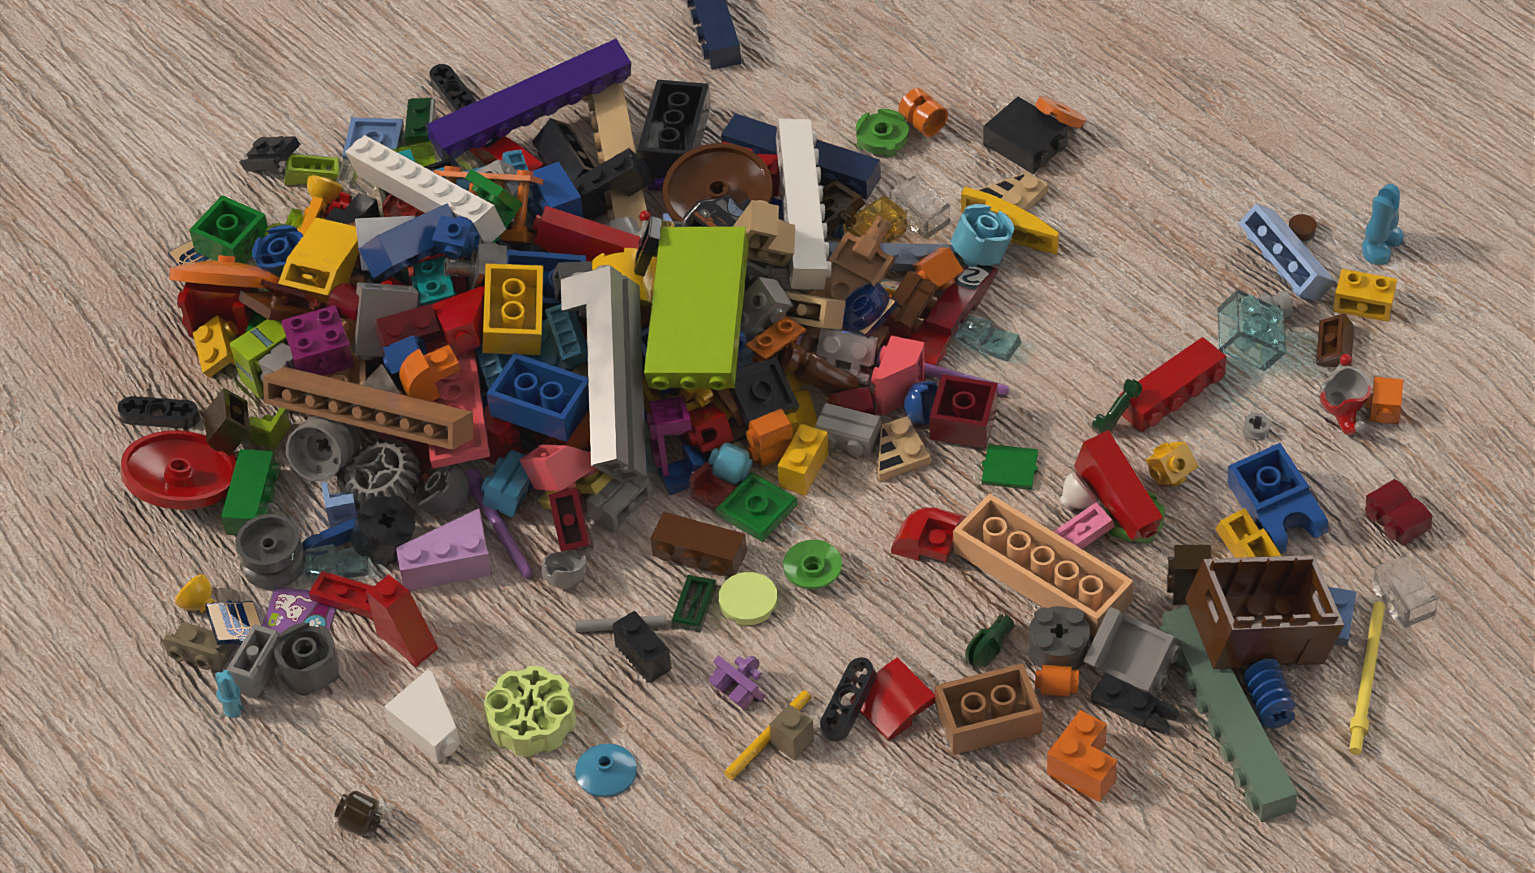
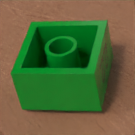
M221 195L189 229L196 253L218 261V255L234 256L235 262L245 264L252 257V248L259 237L263 239L269 235L267 231L269 228L264 213Z

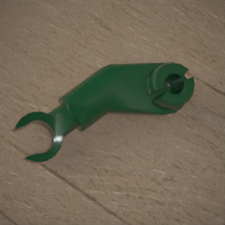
M1127 379L1124 384V393L1121 397H1117L1106 416L1098 414L1094 418L1092 427L1099 430V433L1108 430L1111 432L1131 404L1129 402L1131 398L1136 399L1141 394L1142 385L1134 379L1133 381Z

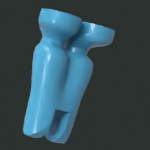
M1394 184L1385 185L1379 190L1378 196L1373 199L1372 215L1366 226L1365 238L1362 243V255L1371 264L1383 265L1389 262L1391 257V249L1389 247H1397L1403 242V231L1397 226L1399 222L1400 191Z

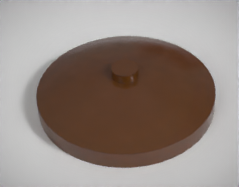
M729 143L707 144L688 151L670 167L663 183L665 208L673 222H682L684 220L683 216L699 200L718 199L728 195L738 204L745 199H750L751 201L762 200L771 204L773 197L771 174L764 161L749 149Z

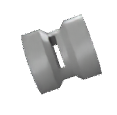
M1281 291L1273 296L1268 293L1259 294L1258 307L1262 322L1272 321L1277 317L1281 319L1292 318V302L1288 291Z

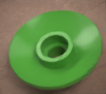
M806 540L795 544L787 551L783 560V570L787 579L794 585L804 589H819L830 585L839 577L842 570V558L839 551L833 545L821 540Z

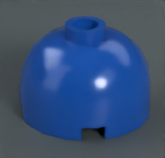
M292 225L273 227L267 230L269 235L263 239L259 237L252 248V257L259 268L281 277L288 256L303 237V234Z

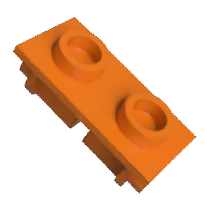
M785 315L782 320L777 321L746 344V347L754 352L752 357L753 363L772 359L778 351L780 352L785 346L788 347L790 342H798V337L806 332V329Z

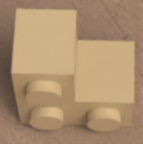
M752 200L733 227L746 228L749 241L747 259L785 267L794 255L795 225L778 219L779 206L762 200Z

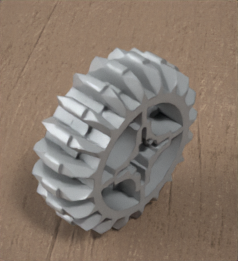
M391 438L387 439L386 442L379 439L376 445L368 443L366 450L359 449L360 455L358 457H351L353 465L346 467L348 474L344 476L345 488L348 494L353 493L355 504L359 506L363 502L379 496L390 497L396 495L401 497L404 502H407L406 496L408 494H415L413 486L420 484L418 477L422 474L419 467L421 464L414 451L400 440L395 441Z

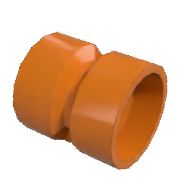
M921 88L910 90L902 98L898 106V112L904 116L905 120L926 137L937 134L944 127L948 119L947 109L938 101L933 100L932 96Z

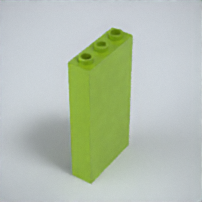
M661 227L644 369L649 388L665 390L667 388H683L686 390H694L696 388H712L715 390L735 388L749 247L745 227Z

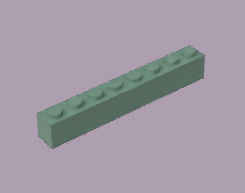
M1188 605L1163 613L1162 626L1159 627V630L1181 640L1179 645L1181 652L1174 665L1181 668L1186 688L1189 691L1192 690L1196 696L1197 709L1200 714H1205L1211 736L1218 739L1224 761L1226 763L1230 762L1237 786L1243 787L1246 793L1245 797L1248 808L1251 812H1256L1260 822L1295 811L1298 793L1232 669H1213Z

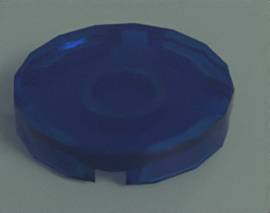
M871 283L864 284L855 289L846 298L842 324L844 328L851 332L860 331L872 325L880 318L889 303V293L880 283H876L874 286Z

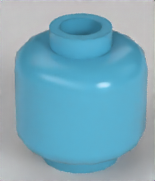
M726 442L720 449H713L708 464L713 465L712 475L715 478L735 485L747 477L753 460L749 459L750 454L748 450Z

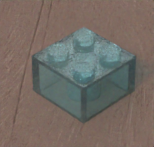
M1239 289L1217 308L1220 352L1263 371L1269 369L1286 354L1284 310Z

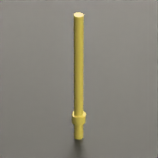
M1375 602L1373 604L1355 716L1351 718L1349 731L1352 735L1349 752L1353 755L1361 754L1364 736L1368 734L1370 722L1367 716L1385 611V604L1382 602Z

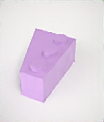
M479 509L396 548L403 586L409 591L492 575Z

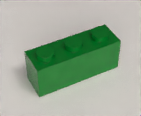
M240 449L221 516L226 535H237L239 529L247 521L259 515L269 514L268 505L274 501L275 496L274 483L275 480H279L281 466L280 463H276L274 451Z

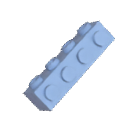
M1256 203L1238 223L1247 233V238L1259 247L1263 257L1277 268V273L1284 280L1288 281L1293 287V292L1301 299L1305 300L1308 298L1318 302L1336 282L1275 210Z

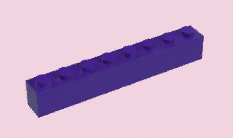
M613 39L428 123V138L441 160L452 157L456 159L470 149L480 148L494 138L504 137L518 127H526L540 117L550 116L564 106L574 105L588 95L598 94L612 84H620L626 81L631 76L632 62L618 40Z

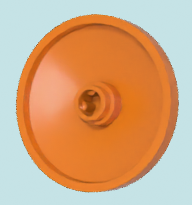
M218 255V261L186 263L172 267L169 270V280L253 288H281L278 284L280 276L256 266L235 262L234 256Z

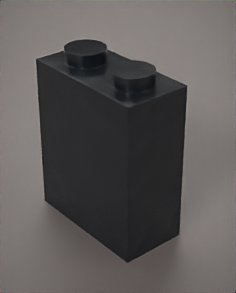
M1017 96L983 126V144L1034 174L1039 168L1046 166L1054 155L1065 149L1068 144V125L1059 122L1051 115L1044 114L1037 107Z

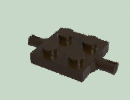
M835 179L823 188L822 202H820V204L825 205V218L822 223L827 224V235L834 232L841 223L848 227H853L852 224H856L854 215L865 205L863 198L859 194Z

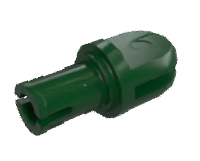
M999 615L988 629L982 628L976 633L965 651V657L969 665L984 668L1002 651L1003 639L1015 627L1013 620L1009 616Z

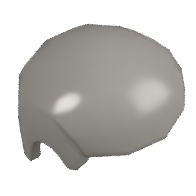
M571 550L568 553H549L542 560V575L544 579L557 588H573L584 579L587 557L584 555L582 558H579L575 550Z

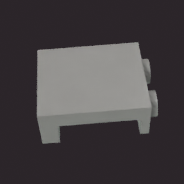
M357 283L356 294L359 296L355 343H352L351 350L355 355H358L359 359L375 360V356H385L375 330L376 319L417 308L418 291L413 286Z
M1109 607L1085 656L1084 662L1155 696L1157 691H1161L1166 684L1168 678L1166 672L1170 664L1175 663L1179 657L1181 640L1134 619L1113 607Z

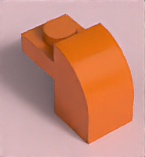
M449 345L424 356L421 350L418 349L404 360L400 367L399 377L407 396L431 402L440 398L435 382L461 371V368Z

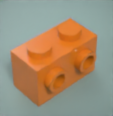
M939 247L912 265L915 269L914 273L922 276V279L933 282L937 285V290L940 289L941 291L954 284L955 280L953 278L964 271L950 247Z

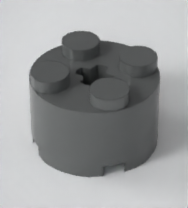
M1062 606L1038 609L1029 626V658L1033 665L1035 663L1042 671V665L1072 666V670H1076L1086 664L1084 659L1089 650L1090 627L1084 617V613L1078 608Z
M299 623L281 633L278 638L279 642L274 648V655L281 679L289 688L295 690L299 695H308L310 692L323 689L331 682L337 680L340 663L333 636L327 628L321 625L315 627L310 626L309 623Z

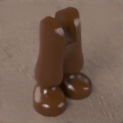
M790 342L788 347L785 346L777 356L785 376L788 373L792 374L795 372V378L800 383L819 388L830 394L857 389L859 385L855 375L834 367L818 354L804 350L799 344Z

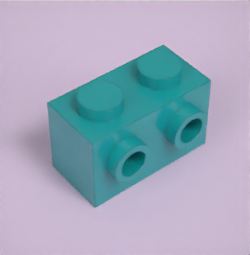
M446 256L413 264L416 276H412L411 281L413 287L420 294L418 295L417 308L456 296L453 277L444 276Z

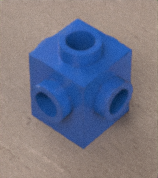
M441 215L432 241L439 253H443L453 259H460V257L470 259L473 250L477 249L480 242V235L470 219L463 216L453 218Z

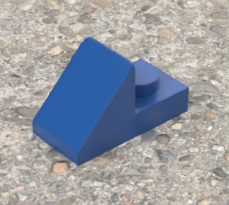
M684 444L682 445L684 458L668 464L669 476L663 477L661 467L657 468L658 476L669 496L715 479L712 475L713 465L708 464L711 452L706 451L702 453L696 447Z

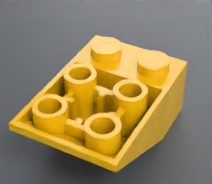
M315 218L288 256L278 284L292 296L328 304L331 291L341 283H348L359 254L356 226Z

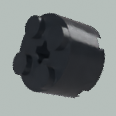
M396 495L374 497L363 502L358 511L351 534V542L355 551L363 558L367 556L373 559V563L391 564L398 561L396 548L411 541L415 530L414 515L404 500Z

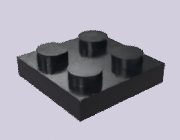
M777 357L737 368L735 388H728L746 426L749 425L750 421L781 408L785 415L797 412L800 407Z

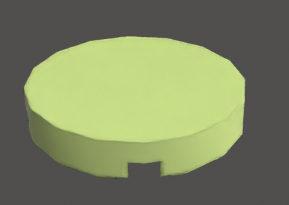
M742 572L733 575L723 583L719 590V607L723 615L727 619L735 620V623L739 625H756L764 622L778 606V594L773 581L765 575L756 572Z

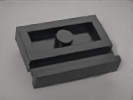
M296 136L260 137L253 143V147L246 154L248 158L240 160L239 163L244 170L279 169L281 167L279 163L285 162L301 144Z

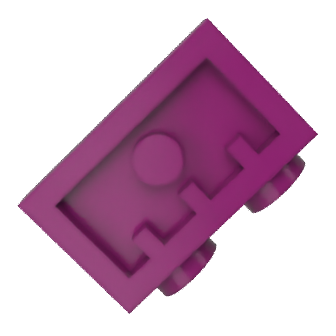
M336 306L326 307L281 321L296 370L324 376L354 367L350 345Z
M684 396L650 401L651 412L646 413L647 426L651 436L650 447L652 456L654 457L655 467H661L663 477L669 476L663 435L677 436L685 431L692 430Z

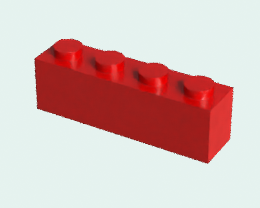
M1201 337L1138 381L1142 385V392L1136 399L1131 398L1129 401L1131 404L1122 417L1141 433L1150 426H1156L1170 412L1177 411L1183 403L1192 397L1199 396L1213 382H1219L1226 373L1227 356L1207 339Z

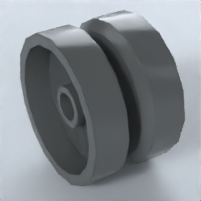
M278 514L259 515L247 521L239 529L235 539L236 551L243 574L249 583L262 589H278L293 583L303 573L306 565L305 552L301 543L299 529L292 520Z

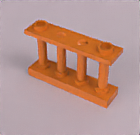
M444 166V171L433 170L435 174L454 184H457V180L468 181L465 177L469 172H461L459 167ZM517 170V175L479 173L504 189L505 183H518L517 200L523 205L515 215L514 225H511V230H505L501 234L500 239L505 243L537 245L534 243L536 234L528 232V227L525 226L529 184L543 185V179L534 177L533 172L527 170ZM470 182L469 192L478 196V194L471 190L473 184Z

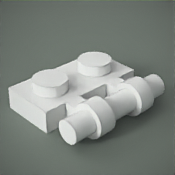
M821 328L817 354L827 357V362L834 367H837L838 360L851 362V369L843 370L855 375L859 384L869 385L871 375L861 373L862 365L869 367L873 365L878 337L840 329Z

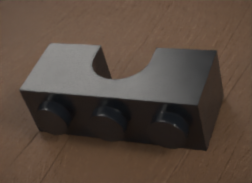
M630 148L571 181L581 196L583 218L588 220L607 210L605 192L621 190L630 197L651 184L648 165Z

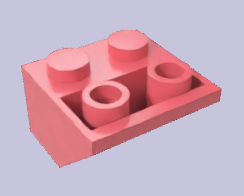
M891 336L887 347H882L880 353L881 364L879 368H874L871 380L872 384H875L872 401L876 403L877 415L883 416L903 407L908 389L917 382L925 381L924 342Z
M540 445L519 459L535 490H547L548 492L572 489L576 486L575 481L581 477L591 476L599 470L591 465V452L570 446Z

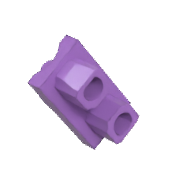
M719 655L715 658L713 663L717 668L708 680L715 688L724 693L733 681L738 684L728 697L742 709L748 706L754 698L759 702L764 699L766 695L750 680L751 677L759 680L762 676V673L757 670L760 662L755 656H749L745 660L738 656L734 661L739 666L738 670Z

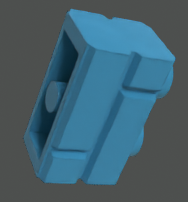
M509 450L505 458H498L493 469L495 474L493 477L488 475L481 488V491L485 492L483 497V504L494 510L499 509V512L510 517L516 514L533 487L519 459L524 457V454L515 450Z

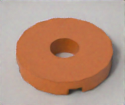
M1040 95L1035 104L1044 114H1051L1059 122L1076 129L1083 128L1087 120L1074 109L1046 96Z

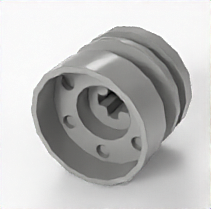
M312 415L289 435L286 443V457L297 474L309 481L322 482L331 479L352 460L351 457H355L358 454L361 446L360 432L357 426Z

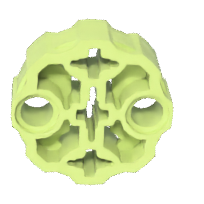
M529 666L520 671L510 670L498 678L495 687L487 692L485 696L484 707L491 738L500 748H507L513 751L516 756L532 757L536 753L552 752L563 745V739L569 732L574 730L576 714L569 684L561 675L549 673L544 667Z

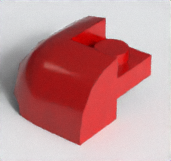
M923 507L911 512L903 521L891 548V554L919 561L921 555L947 562L953 549V530L966 516L936 507Z

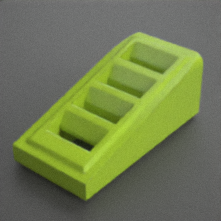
M292 154L285 161L284 185L307 184L308 177L311 175L320 176L332 181L339 180V158ZM326 167H331V171L326 170Z

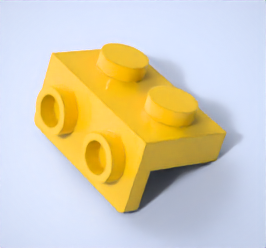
M218 315L193 332L202 373L209 378L230 363L236 366L229 343L238 338V328L233 322L226 321Z

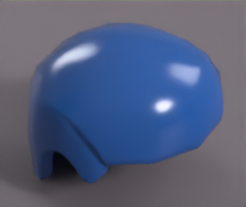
M917 382L908 389L905 395L904 409L908 418L917 425L930 424L929 417L938 389L936 382Z

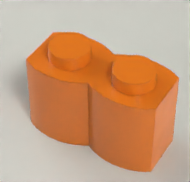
M782 408L749 422V430L746 431L749 441V447L746 449L749 451V458L753 460V463L756 462L759 468H763L780 461L791 442L793 432L791 423Z

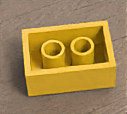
M486 264L482 353L540 355L543 266Z

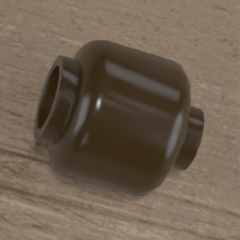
M352 791L349 795L343 794L334 817L338 818L337 822L340 828L358 836H364L370 829L376 831L383 814L378 812L379 801L359 791Z

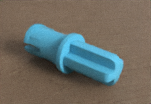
M224 669L222 673L217 672L215 675L218 687L216 695L223 705L225 715L234 718L241 714L240 710L243 711V705L240 700L241 691L239 686L234 683L230 671Z

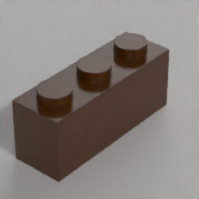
M667 512L662 513L650 538L653 556L663 561L684 564L689 568L706 570L718 576L731 577L736 575L747 553L746 534Z

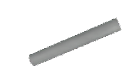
M665 615L640 616L650 628L666 627ZM621 618L576 621V632L613 630V623Z

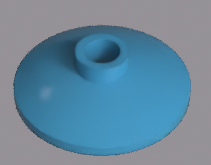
M600 744L591 747L580 756L576 764L575 774L578 784L585 792L597 797H612L621 794L632 785L636 778L637 765L633 755L624 747L616 744Z

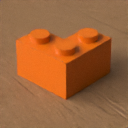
M1079 710L1047 753L1048 775L1098 802H1101L1115 783L1117 774V759L1101 751L1106 745L1107 724Z

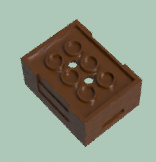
M1314 555L1203 559L1185 598L1213 669L1241 668L1242 665H1253L1258 661L1271 658L1276 659L1279 664H1324L1344 627L1343 620ZM1315 591H1317V593H1318V595H1319V598H1320V600H1321V602H1322V605H1323V607H1324V609H1325V613H1324V611H1323V609H1322V606H1321V604H1320V602H1319V600H1318V597H1317Z

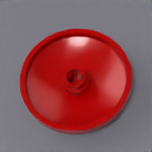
M180 430L161 431L143 436L127 447L122 455L120 473L125 487L144 502L167 509H198L215 504L227 496L236 459L233 453L230 456L223 451L219 452L212 449L206 442V435Z

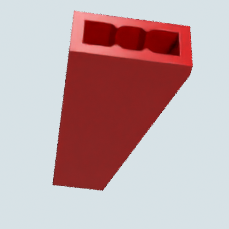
M549 206L544 207L542 216L536 214L532 230L536 231L534 243L550 253L586 256V262H591L602 253L608 256L624 252V248L638 249L640 236Z
M1105 431L1084 441L1074 464V468L1132 541L1140 537L1148 539L1158 532V527L1163 517L1110 431Z

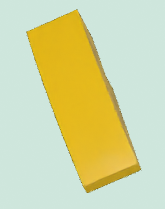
M1245 508L1220 520L1215 528L1235 558L1281 556L1265 529H1258Z

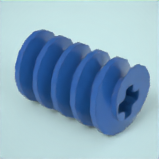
M1271 658L1251 665L1244 674V682L1248 687L1247 690L1251 695V700L1255 705V710L1259 715L1261 724L1266 728H1279L1289 724L1295 718V713L1293 712L1295 702L1291 699L1292 694L1287 689L1288 684L1283 679V672L1279 669V662Z

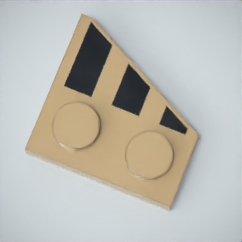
M1025 172L978 190L1028 211L1048 192V184Z
M908 416L881 425L878 479L880 482L931 464V456Z

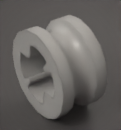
M1261 413L1249 414L1243 426L1244 435L1248 439L1255 441L1266 438L1270 429L1269 418ZM1254 424H1259L1260 429H1254Z

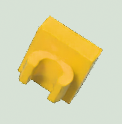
M681 388L678 394L679 397L684 396L685 403L694 398L701 408L708 404L714 396L709 388H696L694 390Z

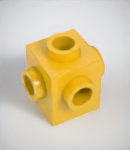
M1186 441L1163 443L1153 449V455L1145 459L1152 479L1158 485H1171V487L1186 481V475L1199 467Z

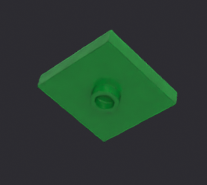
M751 472L716 508V515L763 542L798 505V498Z

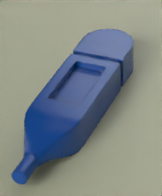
M356 518L306 538L302 545L307 556H316L325 550L328 551L351 541L352 529Z

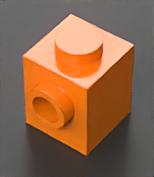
M1374 377L1373 390L1365 403V409L1371 410L1370 421L1384 424H1399L1403 379Z

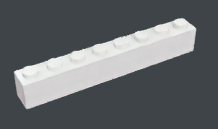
M779 118L776 146L783 216L786 223L795 225L794 255L788 261L791 289L824 290L826 278L831 277V261H826L829 257V242H824L827 237V224L822 223L825 218V205L820 204L823 198V187L818 185L821 179V169L816 167L819 160V151L814 149L816 147L817 133L812 131L811 119Z
M366 135L355 141L345 151L358 176L424 213L448 203L455 218L463 216L473 222L480 235V244L492 242L506 230L494 205Z

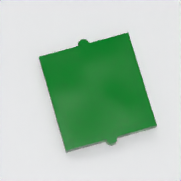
M988 444L986 459L982 461V467L984 468L982 485L1032 490L1034 475L1038 473V466H1036L1038 449Z

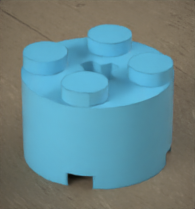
M974 204L965 208L950 243L954 250L963 257V262L970 267L999 265L1014 232L1012 221L1001 211L998 214L989 211L991 206Z

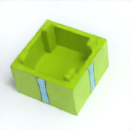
M267 319L229 343L241 382L259 399L264 396L263 381L260 377L262 370L259 361L265 355L271 354V350L279 343L289 346L281 321Z

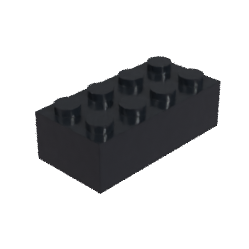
M657 79L637 150L638 156L648 165L649 175L666 176L668 170L677 159L688 151L701 146L711 108L709 84Z

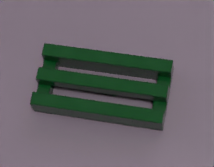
M687 575L671 621L673 628H678L680 625L683 626V630L689 631L690 628H695V632L701 633L717 587L716 580ZM696 583L698 585L686 618H682L693 584ZM706 585L707 589L702 604L700 606L696 620H693L701 595Z

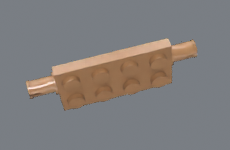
M879 215L876 216L866 235L856 237L848 232L845 233L828 260L831 261V277L826 278L824 290L809 289L807 295L846 301L842 329L840 330L847 331L849 325L844 323V321L850 314L856 318L860 317L862 313L855 309L864 311L866 306L861 303L863 302L866 305L871 299L866 297L873 290H877L895 262L894 257L880 249V242L892 224L887 219L882 221L883 217ZM801 324L806 329L804 338L800 340V346L804 350L811 352L815 344L819 342L821 328Z

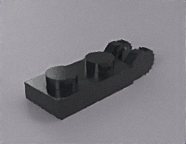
M1108 673L1104 675L1091 693L1092 702L1143 728L1147 727L1161 734L1168 732L1170 724L1163 718H1160V716L1174 721L1180 714L1178 708L1165 700L1160 701V699Z

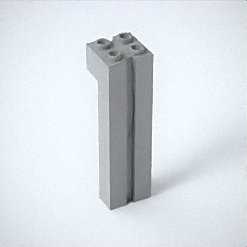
M601 265L595 270L576 272L570 277L561 279V307L564 313L579 311V316L587 320L591 465L623 483L646 477L640 286L627 276L622 275L621 272L612 266Z

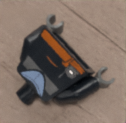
M728 195L718 199L699 200L683 216L684 220L682 222L676 221L672 223L671 227H733L751 200L745 199L738 204Z

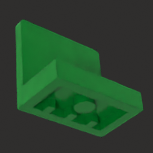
M471 169L465 177L473 184L471 190L478 194V197L495 206L506 228L523 204L504 188ZM501 234L492 242L496 243L497 240L500 238Z

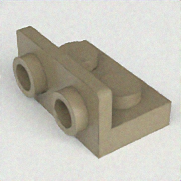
M186 622L181 623L174 636L166 635L163 639L167 654L172 659L179 662L186 661L196 664L201 669H212L218 672L222 671L237 646L236 639L218 640L215 631Z

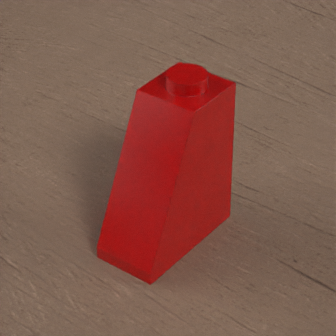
M485 285L432 304L440 331L455 356L478 348L483 342Z
M388 574L367 591L376 633L379 637L416 667L438 650V645L410 591Z

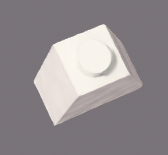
M429 669L384 706L388 724L436 763H440L445 757L451 756L460 745L455 723L435 677Z

